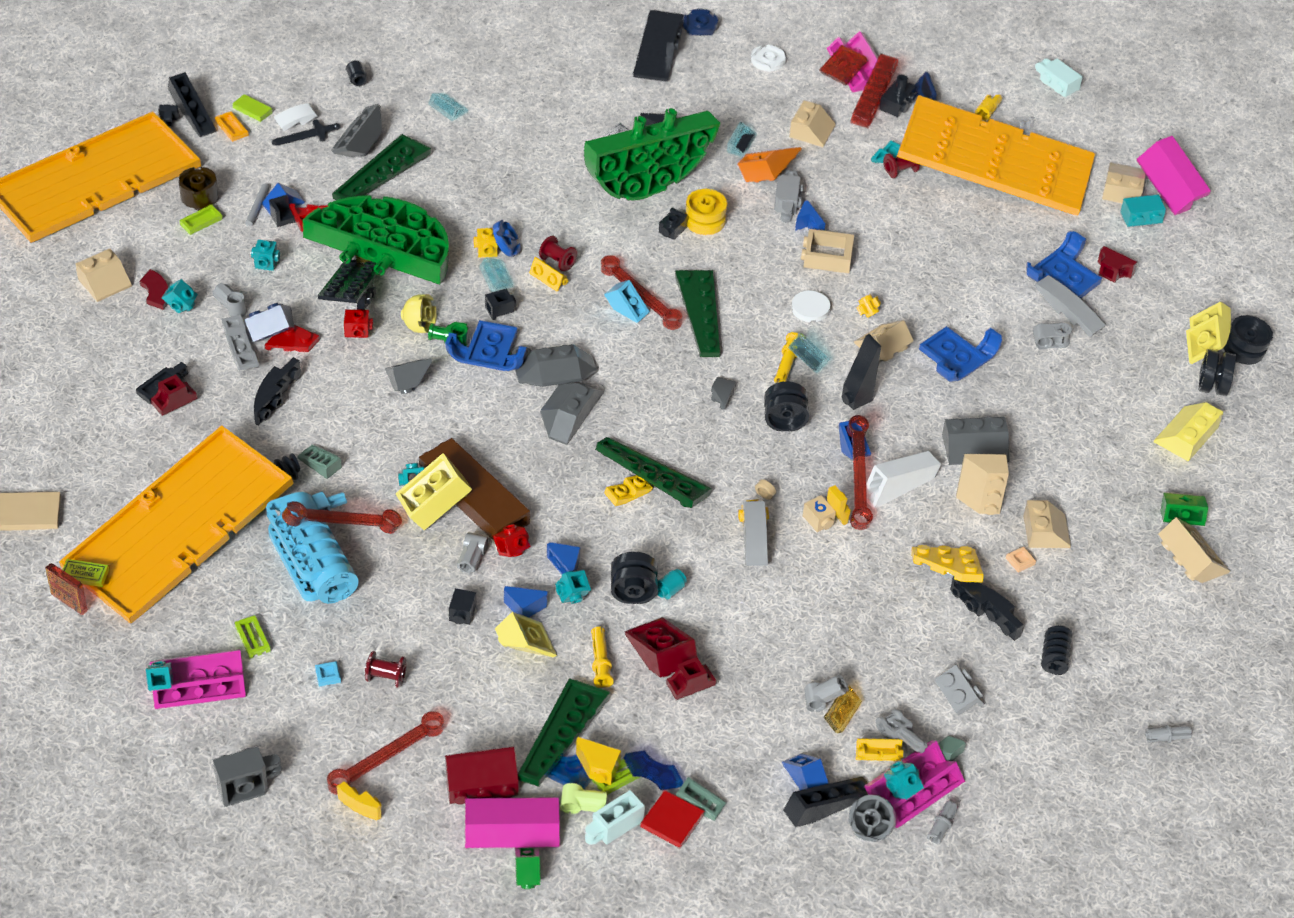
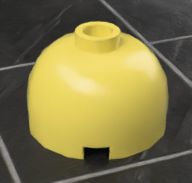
M430 294L412 296L406 301L401 310V318L404 320L405 325L415 333H428L430 324H436V306H432L431 301L434 300ZM421 322L426 323L425 327H421Z

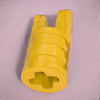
M986 95L975 110V114L982 116L981 120L987 121L1001 103V95H995L993 99L990 95Z

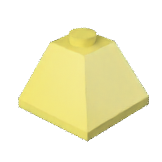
M512 612L495 628L498 640L504 647L548 657H555L557 655L542 623Z

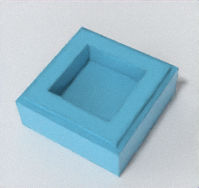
M337 661L315 665L319 686L341 683Z

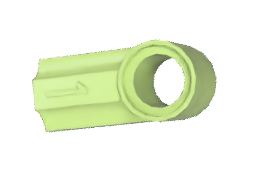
M574 783L565 784L562 788L560 810L564 813L571 812V814H577L580 810L596 812L606 806L607 792L584 790L580 785Z

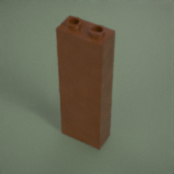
M453 438L440 443L437 447L423 453L419 457V466H423L424 469L442 453L448 457L472 488L455 505L493 541V535L503 531V528L507 525L515 524L519 527H526L530 524V510Z

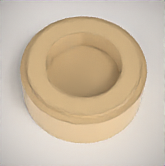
M762 479L755 485L757 494L767 500L772 499L776 494L775 487L766 480Z

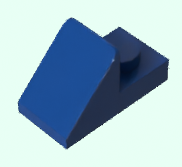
M808 200L804 201L796 218L795 231L808 227V230L825 231V222Z

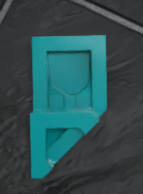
M890 140L883 149H878L872 156L871 162L883 163L884 156L888 153L893 157H897L901 145Z

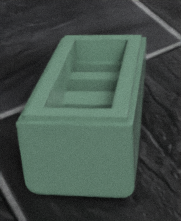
M314 445L309 446L297 456L300 461L326 479L342 468L341 458Z
M689 777L675 795L704 810V816L714 821L726 804L725 801ZM695 795L700 796L698 800L694 799ZM704 799L708 800L705 806L701 804ZM712 803L716 804L713 811L709 809Z

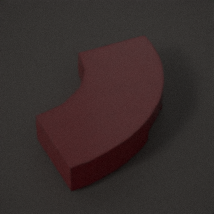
M149 269L139 281L140 286L149 293L146 303L164 310L167 303L162 299V296L167 291L168 284L159 273Z

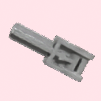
M898 709L892 710L891 714L885 717L876 718V726L883 736H887L889 739H902L916 752H925L927 743L913 733L912 722L906 719Z

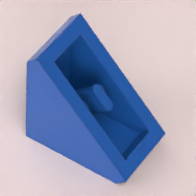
M277 183L264 199L262 205L270 214L269 199L287 195L289 204H295V207L304 204L305 201L295 189Z
M859 419L840 422L841 452L851 460L871 456Z
M550 542L547 544V558L561 575L569 571L575 572L580 561V547Z
M504 586V603L514 613L529 618L547 607L548 591Z

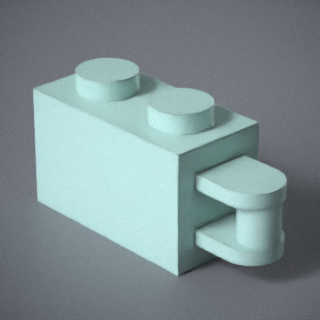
M1046 58L1036 63L1035 68L1041 74L1040 80L1053 88L1057 93L1067 97L1080 90L1083 76L1059 59L1050 61Z
M629 790L593 813V822L585 828V841L591 845L601 840L606 845L642 822L645 806Z

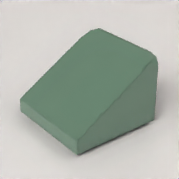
M947 736L938 745L945 760L953 761L964 752L966 742Z

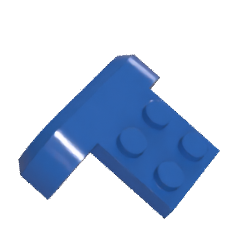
M1068 231L1062 245L1037 265L1032 267L1030 262H1027L1026 265L1027 276L1035 282H1039L1049 275L1067 287L1080 299L1101 284L1102 280L1100 276L1075 261L1086 242V238L1075 231Z
M481 320L478 322L469 347L462 345L455 333L449 332L445 342L448 354L456 361L501 371H514L520 368L527 352V347L519 346L516 354L509 355L517 336V327Z
M946 326L922 342L919 350L937 363L936 371L939 375L949 382H955L965 378L991 360L1000 349L1002 335L989 328L986 330L981 343L974 347Z

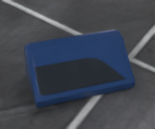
M927 71L915 83L917 96L936 101L937 93Z

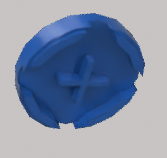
M499 220L493 225L494 238L502 252L508 257H513L520 252L521 248L520 243L517 244L516 241L518 235L509 222Z

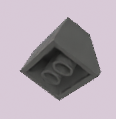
M1005 417L945 419L942 437L949 465H962L964 454L1006 455L1007 462L1010 461L1009 431Z

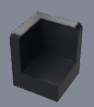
M287 195L269 199L270 214L277 227L295 222V217L289 208Z

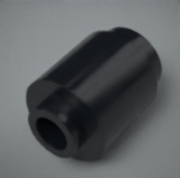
M358 60L349 62L346 65V72L350 82L355 86L364 85L367 80V74L362 62Z

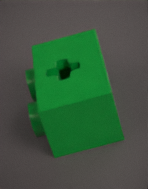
M1163 493L1160 513L1163 522L1170 523L1177 517L1190 525L1205 526L1208 504L1205 496Z

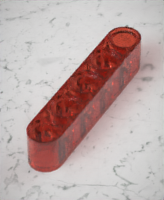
M882 53L879 55L852 113L851 124L869 128L868 126L871 125L879 108L881 96L886 92L896 71L898 58Z

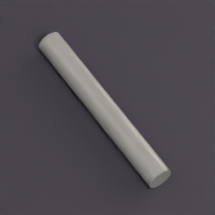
M262 184L245 222L246 225H253L269 189L267 184Z

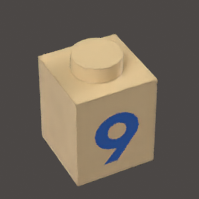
M822 495L804 503L803 517L816 532L823 529L827 530L834 525L836 511Z

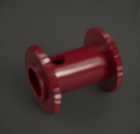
M890 153L886 154L883 159L884 169L893 179L896 178L898 171L911 168L914 172H917L920 168V164L899 157H893Z
M556 236L547 237L539 249V257L542 260H546L548 257L559 262L558 267L563 272L572 268L578 256L575 247L565 249L558 245Z
M372 651L365 666V680L370 682L372 676L395 680V686L399 688L406 674V658L402 656L399 663L377 659L376 652Z

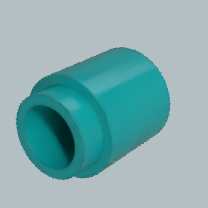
M679 569L669 571L658 580L657 595L665 599L673 597L685 587L687 582L685 574Z

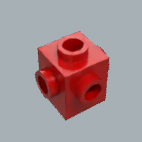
M345 309L344 336L368 338L369 330H373V318H369V310Z
M511 524L505 526L503 531L493 535L498 554L501 556H520L524 553V550L531 547L529 535L525 527Z

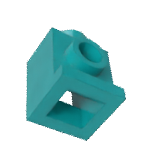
M157 661L148 665V668L145 669L148 691L171 689L173 683L171 663Z

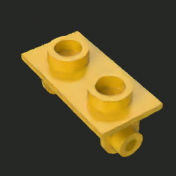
M534 257L529 272L531 275L557 292L560 285L565 286L568 283L565 274H561L546 264L544 260Z
M857 738L856 760L901 761L903 759L902 739Z

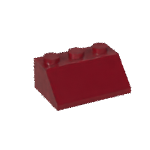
M514 747L445 755L449 804H465V798H511L518 795V774Z

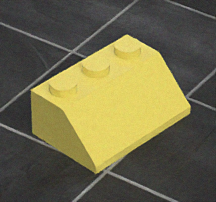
M1207 402L1184 406L1155 438L1154 442L1189 461L1219 428L1223 411Z
M442 453L396 493V496L408 516L425 530L465 497L472 488L448 457Z

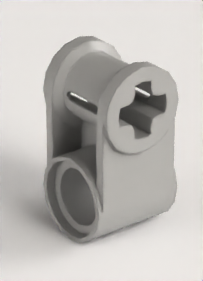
M1042 323L1036 325L1032 330L1036 347L1038 349L1068 347L1072 327L1067 323Z

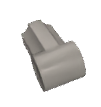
M222 282L216 285L213 290V296L228 309L229 315H241L243 317L246 314L244 295L240 292H235Z
M467 532L463 543V551L457 562V568L469 574L475 572L481 556L485 555L486 552L484 551L488 549L489 537Z
M837 675L823 683L814 682L806 685L804 690L807 710L810 712H814V710L816 712L823 711L826 708L827 702L845 694L848 691V685L841 675Z

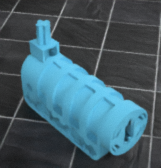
M323 491L312 496L306 492H296L274 499L266 506L267 517L271 523L268 527L269 537L300 595L306 601L311 602L319 599L323 603L332 604L348 598L358 586V577L325 521V518L331 516L332 508L347 503L344 492L327 498ZM274 509H277V511H280V515H279V516H277V512H276ZM308 584L310 589L314 592L311 593L310 591H307Z

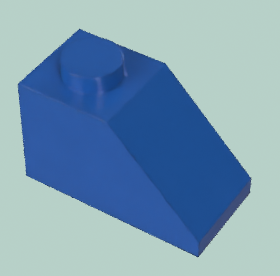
M801 753L782 761L783 766L800 790L829 784L820 758Z

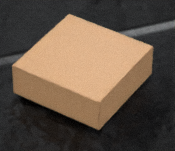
M1021 547L1006 555V559L1017 572H1021L1036 564V560L1025 547Z

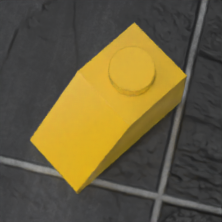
M578 737L576 740V755L588 777L596 782L611 785L620 766L621 750Z

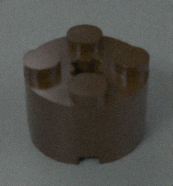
M191 167L180 174L179 191L184 205L199 211L211 204L213 205L218 200L217 179L211 169L206 167L195 169V167Z

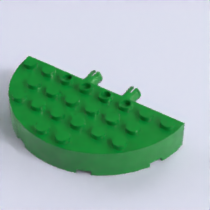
M669 108L665 110L663 122L645 126L646 118L638 116L637 119L636 116L632 130L585 141V165L589 174L609 195L617 199L626 198L628 201L646 199L667 190L666 187L673 182L677 184L700 163L707 153L705 149L709 143H713L720 122L708 110L676 118L677 111Z
M372 195L347 197L329 202L327 207L323 209L317 208L303 219V238L343 251L339 255L343 263L346 261V264H348L354 256H358L377 263L374 266V271L378 275L380 273V276L384 275L388 268H392L439 285L447 274L449 241L444 227L437 218L429 216L425 209L408 201L383 196V199H372Z

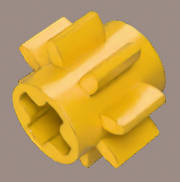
M868 294L858 300L860 305L856 308L860 316L865 314L868 318L879 312L878 306L881 305V302L877 296L873 298L871 294Z

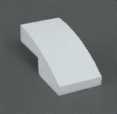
M308 103L289 108L274 116L283 131L288 130L298 122L301 125H305L317 117Z

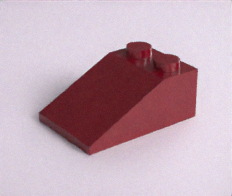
M663 617L625 631V636L648 669L660 678L668 677L671 673L676 672L677 664L697 657L695 639Z

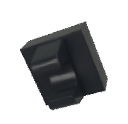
M159 105L160 119L164 120L167 126H173V120H179L180 116L178 105Z

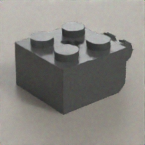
M257 746L213 759L216 784L224 807L264 796L268 791L267 779L278 776L281 773V757L275 754L262 757Z

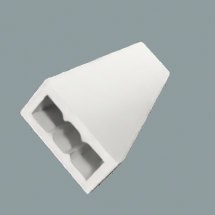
M929 451L874 465L861 497L873 509H876L934 479L941 463Z

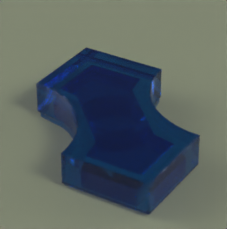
M645 750L625 753L623 757L633 777L646 778L655 783L660 790L680 788L684 783L675 765L659 763L651 758Z

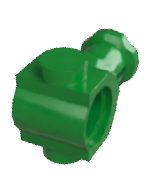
M453 322L447 325V327L437 326L434 323L430 324L428 340H442L445 343L450 332L457 334V339L462 345H468V326L466 323Z

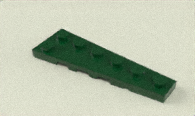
M401 134L332 193V198L339 200L368 194L429 156L431 148Z
M675 270L676 282L682 295V301L686 308V314L691 324V330L694 334L700 357H720L713 270Z
M609 437L597 442L595 450L680 501V505L683 507L693 508L711 494L712 488Z
M569 678L520 768L518 780L539 787L609 700L610 691Z

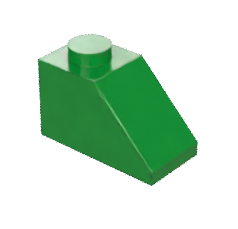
M538 847L515 848L516 886H521L522 889H533L535 885H540V855Z

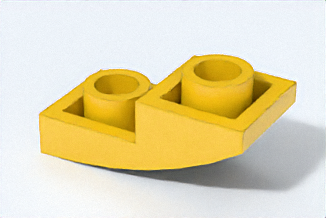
M636 475L625 477L623 484L606 487L604 494L614 506H619L651 492L653 487Z
M836 485L829 487L827 502L836 511L835 516L843 525L848 524L851 511L846 504V495Z
M345 781L337 786L338 799L350 809L371 819L379 820L382 818V805L377 797H372L367 791L360 795L355 787H350Z

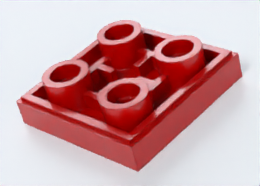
M664 790L642 820L640 827L681 849L703 818L704 810Z

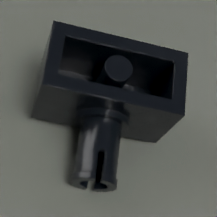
M898 75L893 84L881 96L879 110L898 118L907 111L910 103L913 104L917 97L915 93L916 85L907 82L908 77L906 75Z

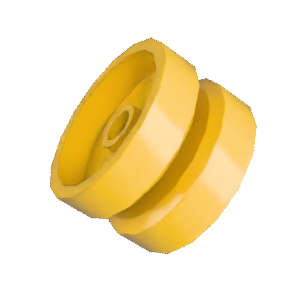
M705 188L695 190L687 196L685 214L688 215L687 227L697 234L711 235L720 232L724 228L727 201L720 192Z

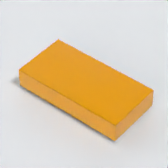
M232 111L215 117V122L232 142L249 136L248 130Z

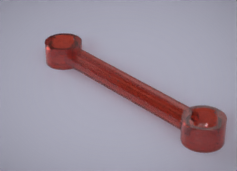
M607 255L601 259V272L607 276H614L620 282L630 280L643 302L663 318L662 323L665 328L676 330L681 327L682 313L677 309H668L620 267L618 257Z
M861 415L852 416L847 425V433L852 437L855 509L850 517V523L853 528L858 530L867 529L873 519L871 510L867 508L864 436L869 428V422ZM856 423V425L862 427L863 431L854 430L851 424ZM860 514V516L866 519V523L858 522L854 516Z
M292 501L282 512L283 520L290 526H299L303 521L377 526L383 532L392 534L396 532L402 523L400 514L392 509H387L382 515L306 509L303 504ZM291 511H293V512H295L296 514H298L299 517L294 516V515L291 513ZM386 519L391 520L393 524L389 523Z
M436 711L427 712L422 716L420 725L349 769L332 770L327 776L328 790L332 794L338 795L337 786L339 784L333 783L334 779L343 778L351 787L353 781L424 737L439 736L444 731L443 716ZM435 720L438 721L440 725L430 726L426 723L428 721Z

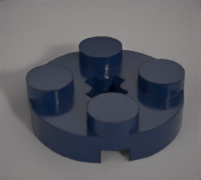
M707 9L690 10V14L687 15L686 13L684 15L683 27L689 35L711 36L718 27V18L715 14L714 16L710 14V11Z

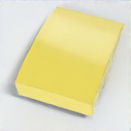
M1219 302L1189 318L1190 329L1186 330L1190 364L1203 359L1207 349L1217 351L1223 349L1228 341L1231 328L1230 307Z

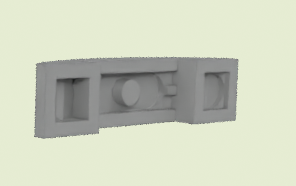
M241 315L222 318L226 339L238 370L258 367L259 362L255 351L252 350Z

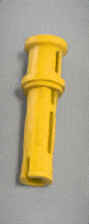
M790 332L786 335V344L782 347L781 351L783 356L774 378L775 383L777 381L778 383L787 381L793 360L798 356L792 349L799 348L803 343V337L798 333Z
M600 626L594 627L591 630L595 659L592 664V670L595 672L594 685L598 688L610 687L614 680L610 673L612 663L607 657L605 629H601Z

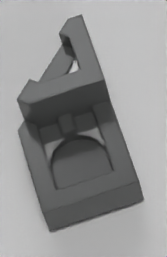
M717 377L712 385L711 400L720 403L722 410H725L729 403L730 396L736 386V381Z

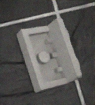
M954 665L934 679L958 715H961L976 703L980 707L985 705L981 700V697H983L982 692L976 685H971L972 677L966 669L961 670L957 665Z

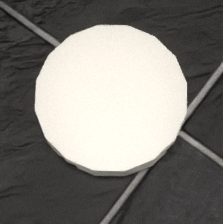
M758 46L751 53V62L760 70L775 71L784 66L786 56L784 51L776 46Z
M809 290L803 291L792 299V312L798 319L805 322H811V320L818 322L828 316L830 302L822 293Z

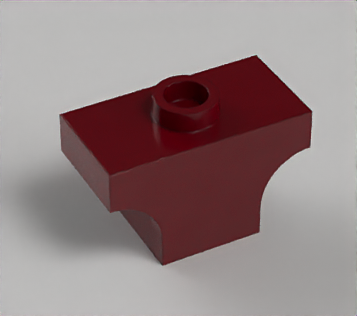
M1106 246L1100 249L1097 261L1101 265L1099 276L1114 283L1123 277L1132 278L1137 261Z
M175 374L158 383L159 389L157 394L151 398V404L163 416L196 400L197 393L187 382H182Z
M698 657L677 664L676 672L666 679V685L674 698L679 700L715 686L716 679L706 664L702 665Z

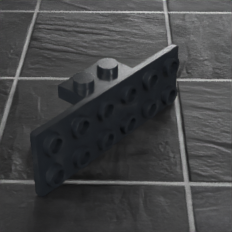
M656 10L649 11L633 77L668 81L675 50H678L679 40L682 35L683 14Z
M352 259L346 264L345 261L320 291L318 299L357 303V310H365L376 296V287H373V280L377 276L374 271L376 263L371 261L357 263L356 260Z

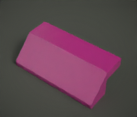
M861 31L848 42L838 37L826 48L833 61L837 57L839 59L845 58V62L838 60L836 66H838L839 71L843 72L842 75L844 74L847 80L846 83L852 92L878 88L890 77ZM843 50L849 51V52H851V53H853V54H855V55H857V56H859V57L865 59V61L862 60V59H860V58H858V57H856V56H854V55H852V54L850 55V53L845 52V51H843ZM854 63L856 64V66L852 68L854 70L851 72V70L849 71V69L847 68H849L851 64Z
M1173 136L1157 141L1136 160L1174 215L1190 210L1194 201L1208 196L1211 192Z
M240 649L150 661V665L157 661L171 663L173 675L171 689L153 690L155 709L246 697Z
M931 740L928 742L925 752L919 753L915 751L902 760L903 763L914 764L919 771V778L924 787L909 799L894 798L886 785L883 773L865 785L868 795H880L892 804L897 815L896 828H899L965 782L957 763L945 760L937 741Z
M559 797L465 798V848L559 847Z

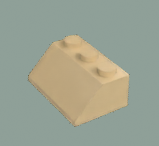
M964 454L956 498L979 514H1000L1009 475L1006 455Z
M1176 517L1158 533L1163 540L1161 544L1168 551H1172L1174 554L1173 559L1180 566H1184L1186 569L1185 574L1190 580L1204 583L1230 572L1194 526Z

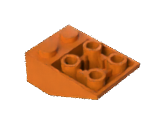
M795 147L748 153L737 164L746 182L773 181L778 178L782 170L788 167L791 160L797 157L802 148Z

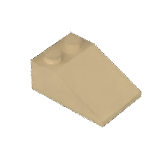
M1110 162L1102 199L1122 203L1123 198L1140 197L1145 180L1143 169Z

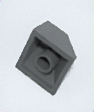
M424 358L385 368L394 391H400L401 394L413 392L412 388L419 385L432 360L431 358Z

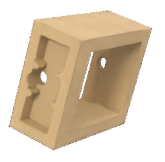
M809 229L808 236H804L803 247L806 249H802L801 260H804V268L849 273L854 235ZM813 244L843 248L844 256L811 252V246Z

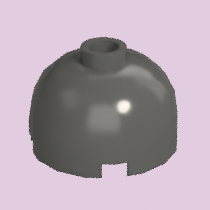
M880 795L861 797L853 803L849 811V823L852 826V830L857 837L865 841L876 842L885 839L892 833L896 825L897 815L894 807L887 799Z

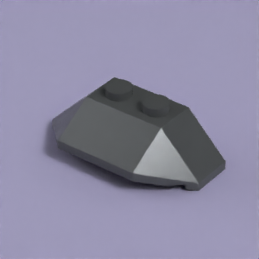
M375 104L365 107L333 146L332 152L336 155L347 157L367 155L370 152L371 146L378 141V137L382 133L381 106Z
M571 344L534 349L515 372L518 383L544 387L583 381L592 374L597 373V368L592 356Z
M581 383L559 384L540 410L548 437L568 445L604 391Z

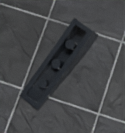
M186 72L169 77L168 90L175 104L178 105V108L198 136L203 137L217 132Z
M870 334L865 336L843 385L842 400L844 404L849 405L853 410L873 401L881 345Z
M861 776L794 791L783 811L794 827L815 823L852 806L855 801L868 795L865 788L868 782Z

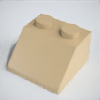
M803 100L791 121L789 137L824 147L836 124L821 105Z
M110 248L75 263L78 280L97 302L132 287L120 259Z
M904 320L881 324L867 333L881 345L879 360L883 359V361L892 359L894 353L906 350L908 348L907 345L913 342V338ZM867 334L855 340L854 344L860 348Z
M1027 500L1023 517L1028 547L1070 548L1071 544L1065 514L1048 500Z

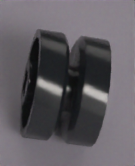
M1250 315L1239 316L1231 324L1229 338L1223 349L1225 352L1235 353L1236 362L1245 365L1257 364L1267 352V348L1273 339V331L1264 320Z
M1207 349L1200 368L1198 390L1210 393L1215 383L1216 394L1227 396L1234 375L1236 354L1224 352L1219 362L1218 351Z
M789 381L775 383L768 387L764 393V414L767 425L776 431L790 432L804 427L809 421V401L806 389L798 383Z
M627 552L615 557L611 563V594L613 597L625 604H644L654 599L658 594V564L655 558L642 552Z

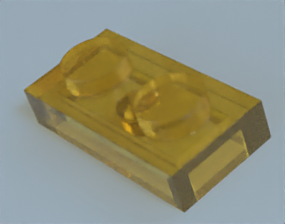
M848 686V691L834 700L823 718L835 733H842L862 701L854 690Z

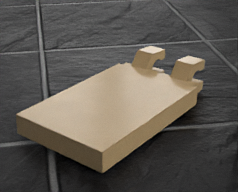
M60 492L0 493V531L58 529Z

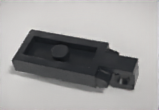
M180 362L173 368L165 367L137 387L136 394L151 404V398L158 392V383L175 374L182 381L189 374L187 365Z

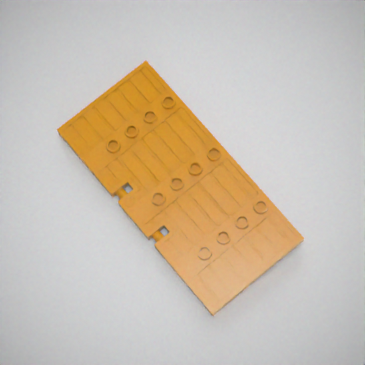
M918 95L897 157L1069 214H1079L1095 156L1094 152L1032 132L1028 136L1023 134V129L990 118L988 122L981 120L982 116Z
M152 111L1 177L0 209L32 243L94 215V209L96 208L103 211L134 197L133 192L136 190L143 193L180 176L188 168L195 167L196 169L201 166V161Z
M221 425L62 558L59 564L63 568L66 559L108 565L109 572L103 587L84 586L131 624L191 573L190 566L193 563L199 566L230 539L228 533L231 530L234 533L240 531L262 512L270 501L277 499L294 484L293 479Z

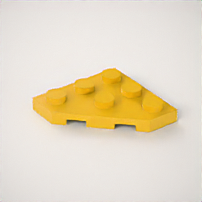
M918 545L911 548V556L915 564L923 565L925 563L931 566L930 570L943 575L948 572L954 575V579L961 582H983V571L976 551L971 547L951 548L945 545L939 547Z

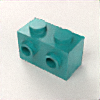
M1158 194L1123 198L1120 213L1127 227L1163 223L1166 208Z

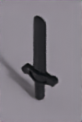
M315 119L313 120L314 128L278 137L271 142L274 146H279L318 136L319 140L324 142L326 140L325 133L339 130L341 125L335 123L323 126L319 123V120Z

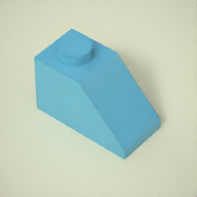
M630 280L615 284L604 294L615 311L636 323L650 312Z

